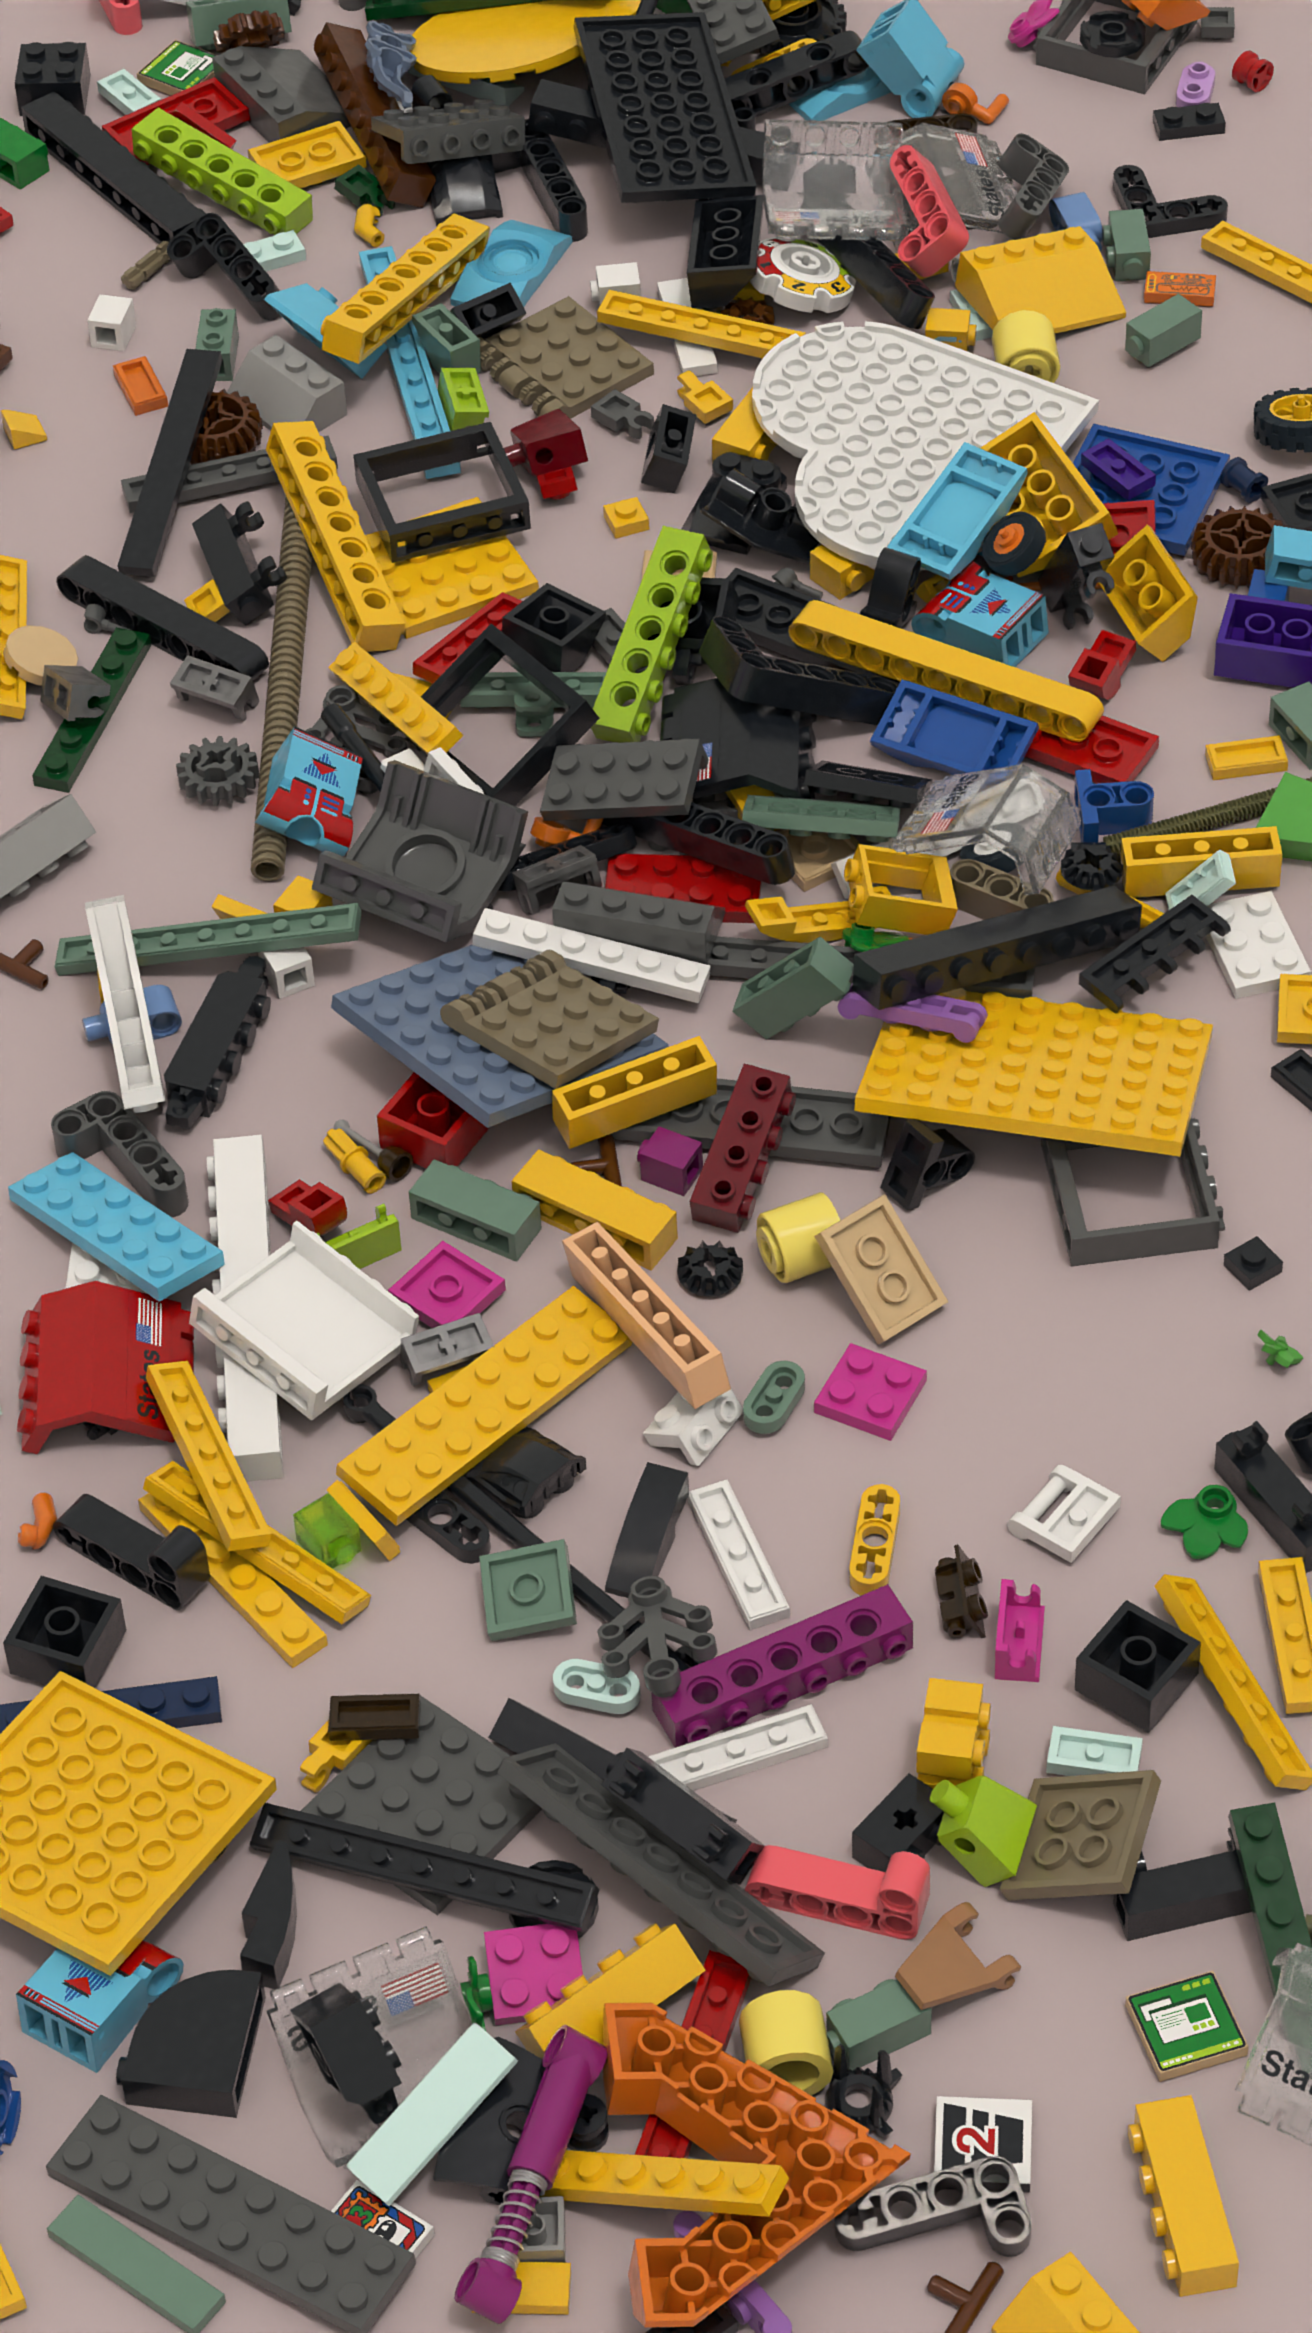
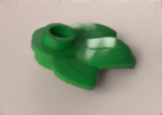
M853 923L851 928H846L842 932V938L845 940L844 947H851L859 952L910 940V937L900 933L874 932L875 927L857 925V923Z
M1221 1485L1204 1487L1196 1495L1195 1499L1176 1500L1167 1508L1161 1518V1528L1184 1533V1549L1193 1559H1204L1212 1556L1218 1551L1222 1543L1231 1547L1241 1548L1248 1536L1247 1522L1236 1512L1237 1503L1235 1498L1226 1487Z
M468 1956V1981L460 1983L464 2010H468L472 2024L477 2023L486 2031L483 2012L493 2010L487 1973L478 1975L477 1962L473 1956Z

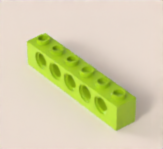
M160 108L155 109L132 128L133 154L138 158L161 169L167 175L182 181L193 190L201 192L216 203L239 214L242 218L255 223L268 233L276 235L294 230L297 234L313 221L311 194Z
M662 526L593 710L600 718L591 727L597 739L618 743L640 742L641 737L647 735L651 724L650 714L654 703L660 701L663 694V679L666 671L671 670L675 662L677 642L679 637H683L687 631L688 613L691 605H695L699 599L701 591L700 581L704 572H708L712 564L713 552L704 534ZM684 569L680 574L672 575L675 571ZM672 601L669 606L660 608L663 603ZM660 634L656 639L648 640L650 636ZM647 666L645 671L635 673L637 669ZM635 699L631 705L622 706L626 701Z

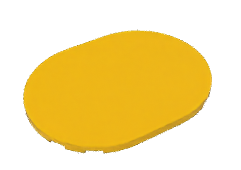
M547 0L442 12L423 23L412 34L416 39L415 46L410 51L417 57L414 69L422 75H432L438 81L457 84H471V79L478 80L489 78L490 83L515 80L516 73H526L534 70L536 74H539L581 56L574 32L575 18L635 15L641 0Z

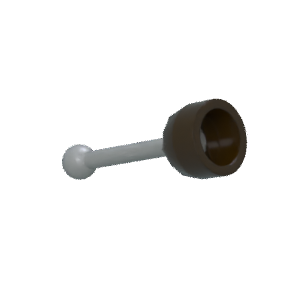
M338 1120L334 1124V1130L342 1129L352 1140L378 1156L377 1166L390 1180L398 1182L404 1179L410 1172L413 1165V1157L404 1149L389 1146L382 1150L350 1129L347 1121Z

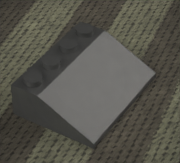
M239 46L212 57L214 77L249 108L250 120L248 122L269 143L336 121H340L345 129L351 127L327 76L301 50Z

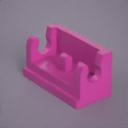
M1001 1579L995 1649V1679L1039 1682L1045 1606L1040 1605L1041 1590L1036 1584H1032L1029 1596H1019L1016 1594L1014 1580Z

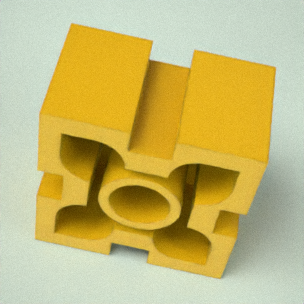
M929 1678L924 1718L921 1723L917 1746L916 1772L918 1773L917 1779L933 1789L942 1780H948L956 1786L977 1776H984V1766L982 1764L983 1757L988 1755L990 1729L988 1727L991 1703L983 1702V1684Z

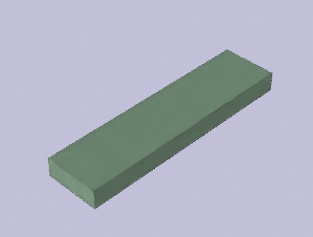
M79 2194L47 2227L49 2238L187 2333H200L226 2303L224 2293Z

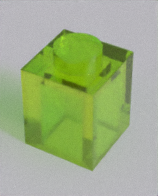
M329 1493L293 1514L297 1542L307 1552L332 1569L340 1564L348 1563L356 1554L362 1551L358 1524Z

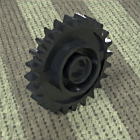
M816 0L773 20L780 39L760 47V54L768 51L773 53L801 39L811 38L816 41H822L846 31L847 13L844 12V5L838 4V0Z

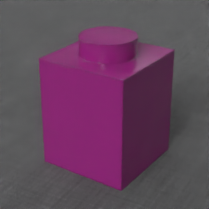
M659 1126L649 1140L645 1139L639 1147L637 1161L640 1162L641 1180L685 1196L703 1168L702 1142Z

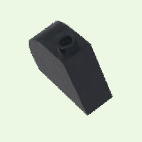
M244 1970L206 1972L185 1979L162 1993L140 2018L130 2043L127 2057H121L118 2062L116 2082L117 2085L123 2087L126 2105L237 2118L266 1999L262 1973Z

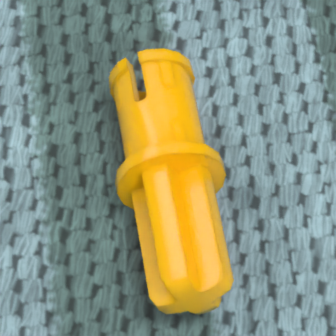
M332 1128L328 1130L327 1136L323 1139V1144L340 1162V1169L346 1174H351L367 1193L371 1194L380 1190L386 1182V1176L368 1158V1151L363 1146H357L342 1129L334 1130Z

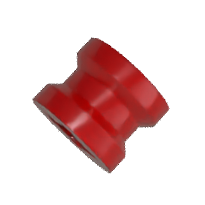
M1251 50L1243 52L1237 58L1232 69L1233 79L1241 84L1246 83L1247 87L1254 92L1263 90L1269 84L1274 73L1273 63L1266 59L1259 60V56Z

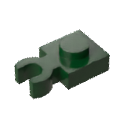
M359 164L335 180L334 189L358 207L364 203L377 207L380 211V216L377 217L383 215L384 205L390 209L395 207L394 201L387 200L377 178Z

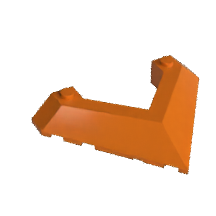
M604 2003L603 2045L607 2048V2058L603 2066V2082L608 2115L655 2114L718 2161L781 2165L789 2177L769 2217L713 2213L699 2228L695 2226L684 2238L635 2239L628 2278L633 2315L645 2328L694 2327L910 2160L911 2153L896 2144L889 2148L868 2136L869 2129L834 2108L831 2111L817 2103L815 2097L749 2059L745 2063L722 2051L723 2044L693 2026L686 2030L667 2019V2011L655 2004Z

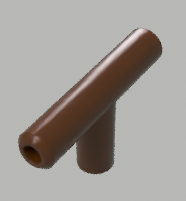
M32 939L14 958L0 953V970L39 989L45 988L49 981L46 974L28 966L44 950L39 940Z
M611 1134L598 1138L600 1159L570 1163L583 1170L595 1172L598 1175L604 1174V1179L622 1187L615 1141Z
M993 2261L988 2262L970 2291L939 2275L931 2277L927 2286L928 2292L959 2308L944 2333H968L1004 2274L1003 2267Z

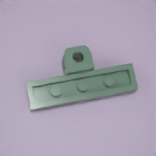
M488 672L460 701L461 707L515 708L516 731L519 736H544L554 724V708L561 707L519 672ZM607 672L552 673L586 699L593 708ZM531 723L540 724L539 726L535 727L529 726V724Z

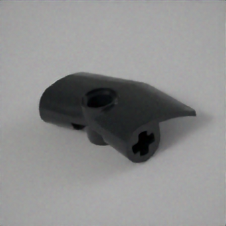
M734 468L723 481L716 497L702 508L701 513L757 549L810 565V551L817 548L819 541L804 526L799 517L796 503L794 506H791L790 496L779 488H766L761 492V485Z
M495 2037L494 2039L513 2055L518 2062L438 2151L433 2179L434 2181L482 2187V2198L490 2203L500 2205L503 2203V2194L509 2191L507 2183L510 2176L507 2169L519 2138L512 2136L508 2132L506 2124H513L522 2131L545 2068L542 2065L541 2058L506 2039Z

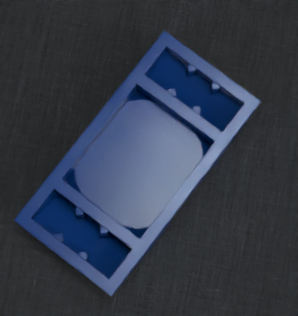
M902 679L873 733L870 743L884 753L913 767L934 768L946 772L959 780L964 776H967L963 778V780H966L971 775L979 774L978 778L972 780L976 777L973 776L968 781H965V783L971 781L973 783H969L968 785L1000 789L1011 784L1039 729V725L1036 722Z

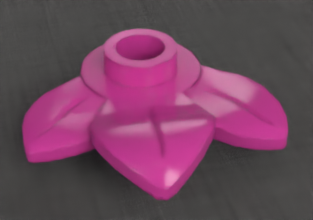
M1036 0L1031 4L1027 12H1022L1016 17L1010 26L1009 41L1015 43L1018 48L1031 43L1037 37L1038 28L1045 26L1060 12L1058 8L1049 9L1053 0Z

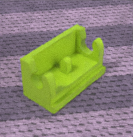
M441 368L437 390L450 431L484 423L485 418L489 417V409L476 368Z
M384 1203L375 1207V1220L325 1242L339 1254L349 1258L353 1265L359 1269L402 1251L399 1221L394 1214L387 1216Z

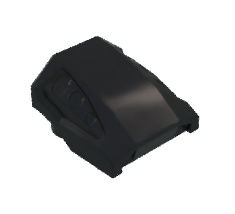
M491 154L427 162L436 179L430 192L436 226L439 223H443L454 213L471 220L494 216L496 218L503 217L502 203Z
M526 1427L510 1437L494 1452L479 1462L466 1477L499 1505L510 1509L515 1516L527 1519L537 1516L544 1507L543 1500L549 1499L552 1493H564L573 1486L574 1477L577 1476V1472L581 1474L586 1470V1458L574 1455L535 1429Z

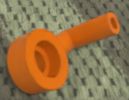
M954 83L943 94L942 103L950 115L969 114L985 124H991L1008 105L1009 98L1005 94H999L986 109L978 104L977 95L971 87L964 83Z
M535 817L530 833L536 837L535 843L545 848L600 829L604 818L587 819L581 834L572 831L568 826L560 822L544 821L543 817Z

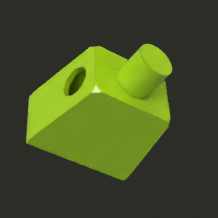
M977 1776L956 1786L948 1780L939 1782L930 1795V1801L944 1812L937 1833L939 1842L984 1887L1016 1876L1037 1805L986 1776Z

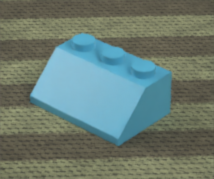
M305 283L270 293L265 297L264 300L285 321L322 350L323 335H321L320 330L323 320L326 316L331 315L340 308L335 304L338 300L323 287L317 291ZM383 343L360 364L328 352L325 353L360 379H363L388 346Z

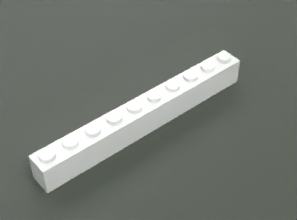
M262 1135L213 1139L214 1156H207L209 1181L215 1180V1186L208 1187L210 1211L217 1210V1217H209L211 1241H218V1248L223 1251L225 1265L213 1271V1273L220 1272V1279L212 1280L214 1295L271 1255L266 1160ZM215 1344L217 1367L224 1368V1375H217L219 1401L226 1400V1407L218 1408L219 1426L223 1433H227V1443L246 1482L284 1478L279 1395Z

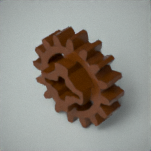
M255 10L251 14H236L228 19V24L218 25L219 30L213 32V40L217 53L220 54L239 46L269 48L270 46L279 45V40L284 39L285 30L281 17H278L277 13L269 15L268 10L262 13Z

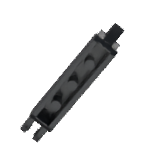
M249 956L240 965L237 973L227 971L217 975L164 1073L169 1103L165 1113L168 1125L190 1129L199 1116L209 1118L216 1104H220L224 1100L227 1083L232 1075L238 1073L246 1047L253 1045L256 1029L261 1019L265 1020L270 1011L271 998L266 994L269 984L267 976H264V972H266L265 959L259 956Z

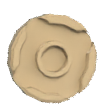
M27 625L16 628L9 634L3 651L8 667L12 669L13 666L19 671L18 676L38 686H42L44 665L76 666L78 661L76 649L71 642L57 631L43 626Z

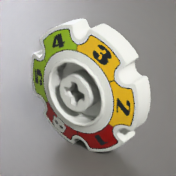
M773 237L760 241L757 274L750 280V283L757 291L770 295L774 298V302L787 308L812 313L813 310L831 313L849 305L855 289L856 279L823 245L800 238L791 237V240H783Z

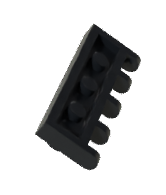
M1190 895L1079 973L1078 984L1111 1011L1117 1013L1124 1007L1120 996L1130 989L1135 990L1139 994L1145 993L1149 990V984L1146 981L1147 977L1158 969H1162L1167 974H1172L1178 968L1174 960L1175 957L1187 949H1190L1195 954H1200L1206 949L1202 938L1212 931L1223 937L1231 931L1230 925L1194 895Z

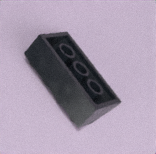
M764 195L696 200L687 266L691 308L711 310L727 306L757 274Z

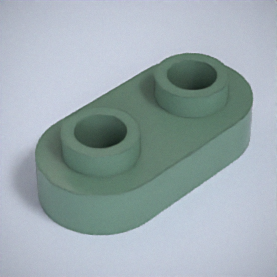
M777 1361L770 1364L764 1370L743 1404L744 1423L750 1430L760 1434H769L779 1430L784 1425L805 1391V1374L798 1364L791 1361ZM783 1386L789 1387L787 1389H781V1387Z

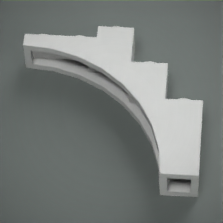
M124 895L85 902L124 1109L133 1108L134 1112L150 1111L159 1107L158 1102L166 1100Z

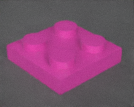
M442 1240L389 1288L388 1292L401 1302L408 1304L419 1315L421 1322L434 1328L481 1313L506 1290L504 1278Z
M850 1343L814 1401V1413L891 1441L927 1382V1370Z
M541 1924L484 1932L495 2026L526 2022L523 2017L524 2014L544 2001H547L550 2006L564 1997L560 1989L570 1981L583 1975L578 1934L575 1930L552 1924Z

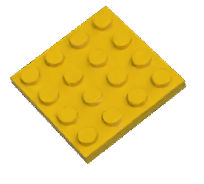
M477 496L472 499L448 506L446 508L430 512L417 518L430 516L474 504H479L482 502ZM379 532L367 534L374 557L381 564L382 574L387 586H390L393 590L397 608L405 617L406 628L403 635L406 639L470 617L502 592L521 599L532 595L539 589L538 580L506 535L392 563ZM405 541L398 542V547L405 546Z

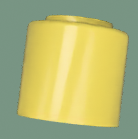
M1021 310L1008 314L997 323L992 333L995 362L1054 383L1059 377L1061 366L1052 322L1045 315L1036 311Z
M819 1192L760 1213L757 1218L756 1238L761 1256L769 1271L781 1283H789L832 1267L814 1237L840 1221L835 1207L824 1193Z
M778 1990L763 1994L750 2001L744 2007L740 2014L739 2027L745 2062L748 2059L811 2096L821 2091L831 2081L834 2070L823 2011L816 1998L809 1993L797 1990Z

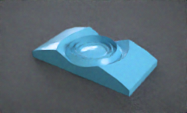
M869 66L860 74L789 103V105L810 125H814L889 94L891 90Z
M512 219L502 223L493 229L487 245L478 259L466 264L450 298L451 305L456 307L511 282L524 307L572 244V236Z
M964 442L887 548L921 558L922 568L951 580L975 559L986 534L996 522L1007 515L1028 474L1027 468Z

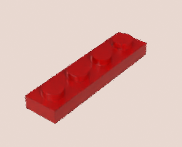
M504 592L499 594L413 662V675L433 684L490 624H493L502 632L503 616L523 601Z

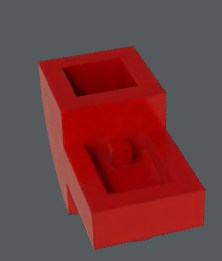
M1101 630L1091 649L1084 648L1069 673L1070 686L1106 700L1113 698L1121 687L1120 677L1136 652V641Z
M299 1179L268 1200L271 1213L291 1226L294 1222L298 1221L310 1231L319 1233L320 1237H323L347 1219V1207L344 1197L321 1182L311 1187Z

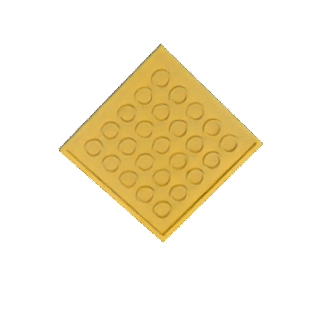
M59 1671L0 1734V1918L111 1976L277 1790L275 1778Z

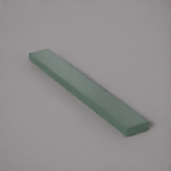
M358 903L135 929L131 930L138 965L147 966L358 941L362 912ZM91 935L60 938L54 966L58 976L98 971Z

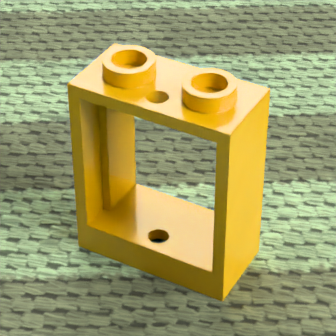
M858 844L853 859L849 858L846 862L844 879L846 882H849V905L851 908H854L857 925L923 935L950 929L958 907L947 857ZM872 883L921 890L923 900L874 893Z

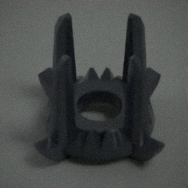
M841 2044L835 2048L834 2059H832L834 2072L825 2095V2107L831 2111L834 2108L881 2137L887 2136L893 2131L886 2122L893 2109L891 2090L901 2080V2072L897 2068L891 2071L890 2056L885 2050L878 2052L877 2073H873L869 2068L863 2070L860 2067L848 2070L845 2048ZM855 2089L866 2090L872 2095L871 2103L863 2108L852 2107L847 2103L845 2097L850 2091Z

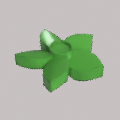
M1262 1329L1257 1334L1265 1343L1261 1351L1270 1354L1266 1359L1268 1364L1273 1365L1276 1361L1278 1364L1288 1368L1290 1364H1298L1304 1358L1297 1350L1288 1346L1285 1337L1278 1336L1276 1340H1273Z

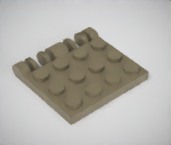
M569 296L487 339L479 337L481 370L483 372L489 370L492 379L499 382V385L515 398H519L525 406L532 405L531 409L538 417L560 409L571 419L590 409L594 403L614 389L622 392L654 375L653 362L605 324L597 322L595 316Z
M550 949L527 960L522 968L516 966L510 969V972H505L486 982L483 986L475 988L472 995L464 994L459 999L445 1004L440 1010L441 1018L447 1026L555 1089L657 1032L659 1022L658 1017L647 1012L640 1005L626 1000L614 993L610 988L602 986L584 976L580 971L568 967L563 956Z

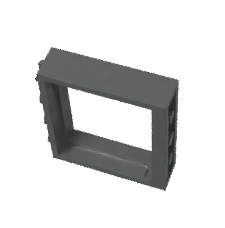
M1062 0L1059 8L1060 12L1047 23L1042 31L1037 32V41L1033 45V49L1036 50V65L1144 95L1198 21L1196 20L1168 31L1161 27L1137 60L1126 57H1103L1091 53L1082 45L1065 40L1095 1L1137 13L1140 10L1138 8L1135 11L1132 10L1121 0Z
M1190 1119L1180 1156L1197 1218L1087 1231L1067 1151L1101 1147V1145L1041 1137V1147L1071 1267L1218 1248L1219 1231L1225 1230L1222 1206L1216 1207L1214 1202L1217 1199L1216 1182L1213 1175L1207 1176L1206 1169H1208V1154L1206 1146H1199L1197 1139H1200L1198 1119Z

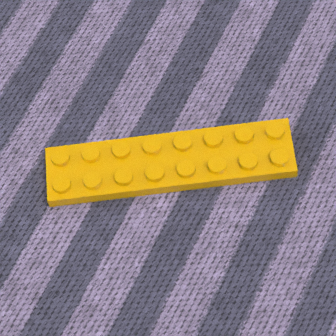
M573 1285L495 1344L494 1347H491L340 1461L336 1467V1475L394 1525L398 1526L489 1456L510 1437L520 1432L632 1345V1341L610 1318L606 1311Z

